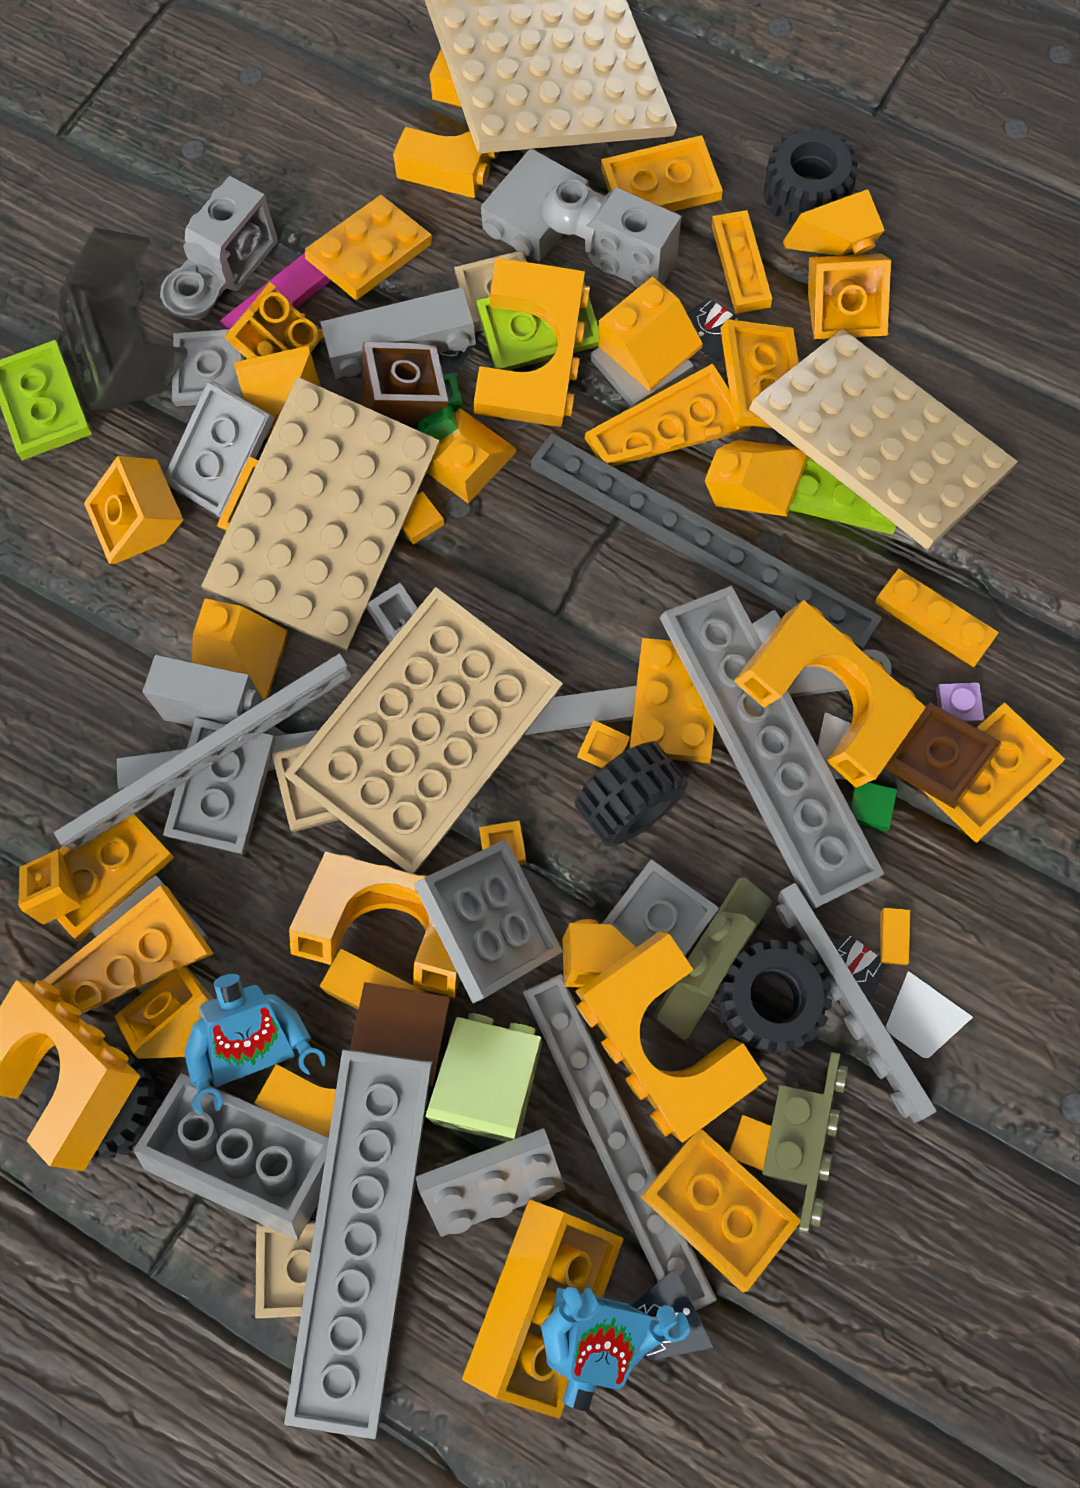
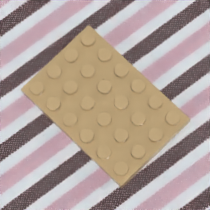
M841 329L755 397L749 409L927 550L1013 470L1018 462L844 329Z
M297 377L201 585L202 589L347 652L440 440Z
M435 587L283 776L403 870L415 875L562 688L563 683Z

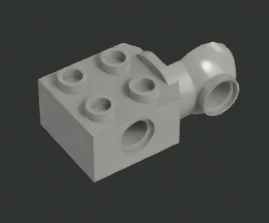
M231 176L213 191L211 198L198 213L192 216L189 224L186 226L183 248L188 259L180 268L171 272L162 283L160 297L164 306L175 315L199 320L210 313L218 297L226 288L233 291H238L278 242L263 193Z
M575 178L562 180L546 195L542 205V216L547 225L556 232L567 235L575 234L584 238L585 252L588 253L594 266L600 268L608 275H615L631 282L637 288L652 276L662 285L664 284L677 263L681 224L680 215L617 187L604 196L593 191L584 182Z

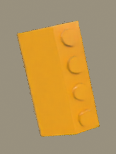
M529 1199L462 1380L496 1399L560 1419L565 1406L563 1398L569 1379L550 1368L547 1364V1355L541 1330L542 1323L554 1310L558 1287L563 1289L575 1287L580 1293H583L585 1288L591 1287L595 1296L603 1298L624 1238L565 1212Z

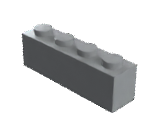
M463 287L321 321L335 379L345 376L354 377L362 372L363 342L436 344L438 353L450 350L460 351L467 346L476 345L474 324Z

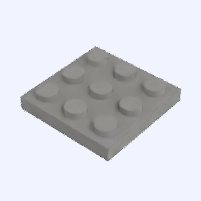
M506 839L414 883L472 1003L486 998L563 952Z

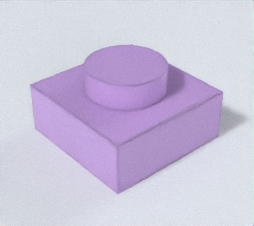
M979 683L938 685L936 688L938 707L972 726H979L984 721Z

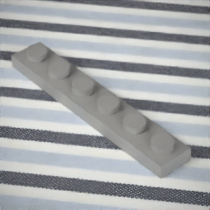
M796 883L781 890L777 899L780 905L776 906L779 917L788 929L791 927L795 928L802 940L798 943L800 951H809L813 955L810 961L813 964L821 963L825 969L822 972L825 978L822 980H829L831 990L826 991V994L832 999V1002L839 1000L847 1013V1016L844 1017V1022L848 1030L856 1040L862 1038L871 1052L867 1059L872 1069L880 1079L886 1077L895 1093L891 1094V1098L897 1110L904 1118L910 1116L914 1123L937 1112Z

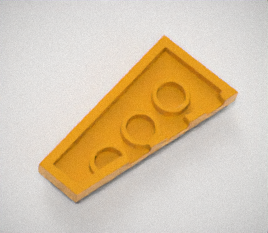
M711 364L587 431L585 440L599 460L613 467L749 431L751 426L734 424L729 388L714 365Z
M159 886L42 981L56 987L60 991L58 997L63 1002L78 1008L83 1014L214 953L167 886Z

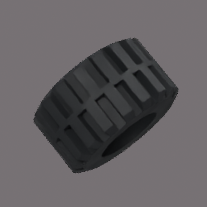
M810 127V130L804 131L803 128L795 130L794 135L787 133L782 136L781 142L777 141L774 144L772 152L769 154L764 194H766V205L772 206L771 212L775 217L781 215L782 222L786 224L790 222L795 223L801 213L852 195L858 173V157L853 155L855 149L852 145L845 144L844 137L841 135L834 136L832 135L833 131L828 129L818 131V127ZM802 176H811L819 180H809Z
M651 741L628 749L602 767L584 785L576 798L575 807L604 845L614 846L636 837L661 819L680 800L688 786V782L659 744Z
M770 940L765 944L760 942L752 945L737 955L718 986L719 994L715 996V1006L720 1005L721 1009L718 1018L720 1023L725 1022L729 1030L726 1032L732 1039L737 1037L747 1049H757L758 1053L767 1054L775 1052L776 1054L804 1046L805 1042L813 1040L819 1034L817 1032L818 1028L825 1026L829 1018L824 1015L825 1011L832 1007V999L826 998V991L831 990L829 980H822L820 973L824 972L825 969L821 963L814 965L810 961L813 955L809 951L799 952L796 950L797 945L791 942L782 945L779 944V940ZM762 973L776 974L790 986L793 993L794 1006L791 1015L786 1021L781 1023L769 1022L762 1018L753 1007L751 986L758 975Z
M115 1045L113 1046L114 1048L128 1056L127 1064L140 1075V1078L92 1158L112 1159L116 1158L117 1153L126 1155L133 1151L131 1145L139 1142L153 1119L154 1110L158 1111L162 1105V1101L157 1100L155 1094L161 1092L159 1082L152 1079L156 1075L153 1069L145 1065L143 1059H138L134 1054ZM52 1065L47 1072L53 1076L50 1083L42 1082L39 1092L45 1093L46 1099L45 1101H38L39 1112H44L54 1095L60 1074V1067Z

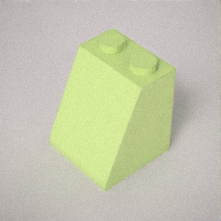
M469 1013L468 1019L456 1017L426 1117L437 1126L503 1142L519 1138L542 1046L541 1037L534 1035V1028L522 1024L510 1023L509 1029L493 1026L494 1019L480 1014Z

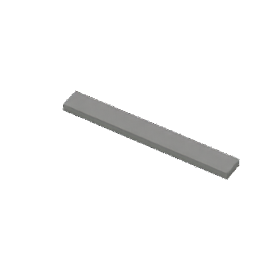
M339 653L54 832L57 840L62 846L74 850L81 848L352 677L353 673Z
M562 974L524 991L523 994L657 1281H661L676 1268L695 1310L716 1301L717 1299L691 1244L640 1197L658 1175L568 987H564Z

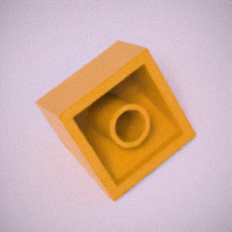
M882 253L857 256L809 257L808 299L813 338L815 340L830 339L841 329H844L853 337L888 335L891 259Z
M653 276L599 320L598 347L649 392L698 352L703 345L679 298Z
M117 456L84 502L109 564H117L166 543L183 521L157 459Z

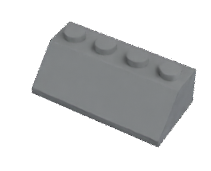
M181 1073L133 1150L143 1169L293 1239L299 1240L319 1202L329 1138L218 1089L216 1090L222 1096L220 1110H215L213 1097L209 1094H204L200 1099V1105L203 1110V1114L200 1115L192 1107V1099L197 1093V1087L191 1085L189 1076Z

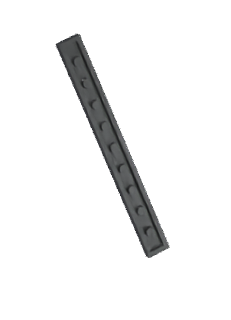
M553 433L549 435L531 460V468L779 609L788 612L801 601H806L810 606L819 609L825 619L837 630L851 637L861 651H863L882 620V617Z

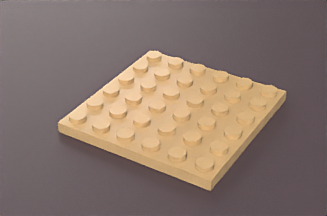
M425 0L477 153L674 136L677 124L626 0Z

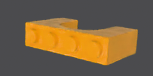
M441 49L430 72L432 99L461 107ZM405 127L393 153L397 178L471 198L476 197L480 185L485 186L487 183L490 162L492 158L496 159L499 155V152L477 153L470 131L458 136H440Z
M496 257L490 292V307L529 313L541 318L553 330L558 348L553 358L545 366L531 372H513L479 366L474 398V414L562 427L564 416H571L574 394L567 393L569 379L576 380L579 366V358L572 357L574 344H582L585 324L583 321H578L579 308L587 309L590 286L583 285L585 271Z
M803 600L782 617L735 678L734 682L765 708L784 695L804 667H820L835 674L845 684L850 693L853 703V718L848 731L826 762L857 788L878 777L926 707L916 699L910 689L900 685L886 673L884 667L879 662L869 658L861 651L851 637L840 632L829 623L819 609L810 606Z
M324 853L289 928L292 955L332 965L347 928L357 917L371 910L382 908L397 909L415 917L426 931L414 961L413 987L455 998L461 981L414 886L415 882L427 876H418L395 870L390 866L356 860L347 855Z
M659 931L575 992L582 1001L577 1005V1008L590 1027L598 1024L606 1036V1039L601 1044L616 1064L622 1060L631 1073L625 1079L640 1100L647 1097L656 1110L650 1116L665 1137L671 1133L683 1143L765 1082L767 1078L745 1045L732 1038L725 1041L696 1064L683 1070H661L655 1068L647 1059L640 1042V1024L645 1010L656 997L693 971V968L671 935Z
M343 949L339 950L320 984V987L326 994L357 1010L359 1009L364 982L424 992ZM276 1064L254 1104L268 1112L329 1138L336 1089L319 1087Z
M16 980L0 1006V1096L18 1099L43 1056L50 1048L56 1045L60 1058L58 1084L53 1097L28 1137L27 1142L49 1166L85 1171L139 1080L140 1075L127 1064L129 1058L125 1053L109 1046L103 1040L105 1034L101 1030L86 1024L80 1018L82 1012L78 1008L63 1002L58 997L60 991L56 987L41 980H37L35 984Z

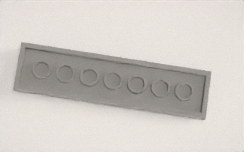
M733 587L724 588L665 611L661 615L660 620L810 908L813 910L884 875L878 860L788 691L781 698L764 708L734 682L735 678L762 645V642Z
M349 1049L342 1050L284 1425L376 1439L378 1435L433 1065L431 1061Z

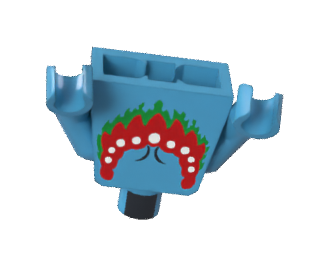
M237 974L223 975L215 980L214 987L217 998L205 1002L199 1007L200 1020L193 1024L184 1049L191 1085L197 1087V1093L192 1099V1107L200 1115L203 1114L200 1099L204 1094H209L213 1097L216 1111L220 1110L222 1106V1096L216 1089L210 1087V1081L213 1082L215 1087L288 1060L294 1057L292 1049L298 1050L300 1054L298 1065L301 1071L306 1074L310 1073L304 1066L303 1061L309 1053H315L319 1057L321 1065L323 1067L325 1065L324 1054L316 1048H311L309 1044L311 1037L297 1011L275 994L264 995L258 985L243 988L240 976Z
M558 1287L554 1310L542 1323L541 1330L548 1366L569 1379L563 1403L577 1410L589 1411L596 1385L617 1390L622 1388L630 1372L649 1351L664 1342L665 1339L670 1342H678L688 1336L690 1326L685 1313L680 1312L676 1315L672 1307L664 1305L657 1311V1322L652 1320V1316L627 1303L595 1296L591 1287L585 1288L583 1293L578 1292L575 1287L567 1289Z

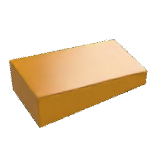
M883 908L880 912L881 963L908 965L910 910Z

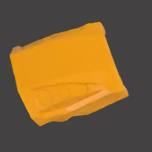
M268 282L256 299L225 334L224 338L246 359H251L309 346L310 352H312L324 337L323 330L321 328L317 329L318 327L313 322L306 319L303 313H300L292 306V302H288L278 289H274L275 285Z

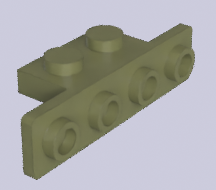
M739 878L687 959L693 971L668 989L653 1013V1018L680 1039H688L719 989L718 986L730 965L734 962L737 955L742 952L772 903V900L748 879Z
M831 1052L824 1094L779 1085L763 1169L764 1176L807 1186L799 1231L810 1235L812 1225L817 1227L821 1225L825 1200L817 1198L820 1180H829L833 1155L825 1153L828 1135L834 1137L837 1135L840 1110L833 1109L836 1092L844 1093L848 1074V1067L841 1065V1054Z

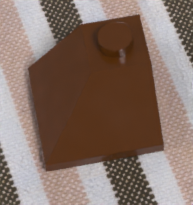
M363 342L362 406L409 427L447 407L448 398L436 344Z

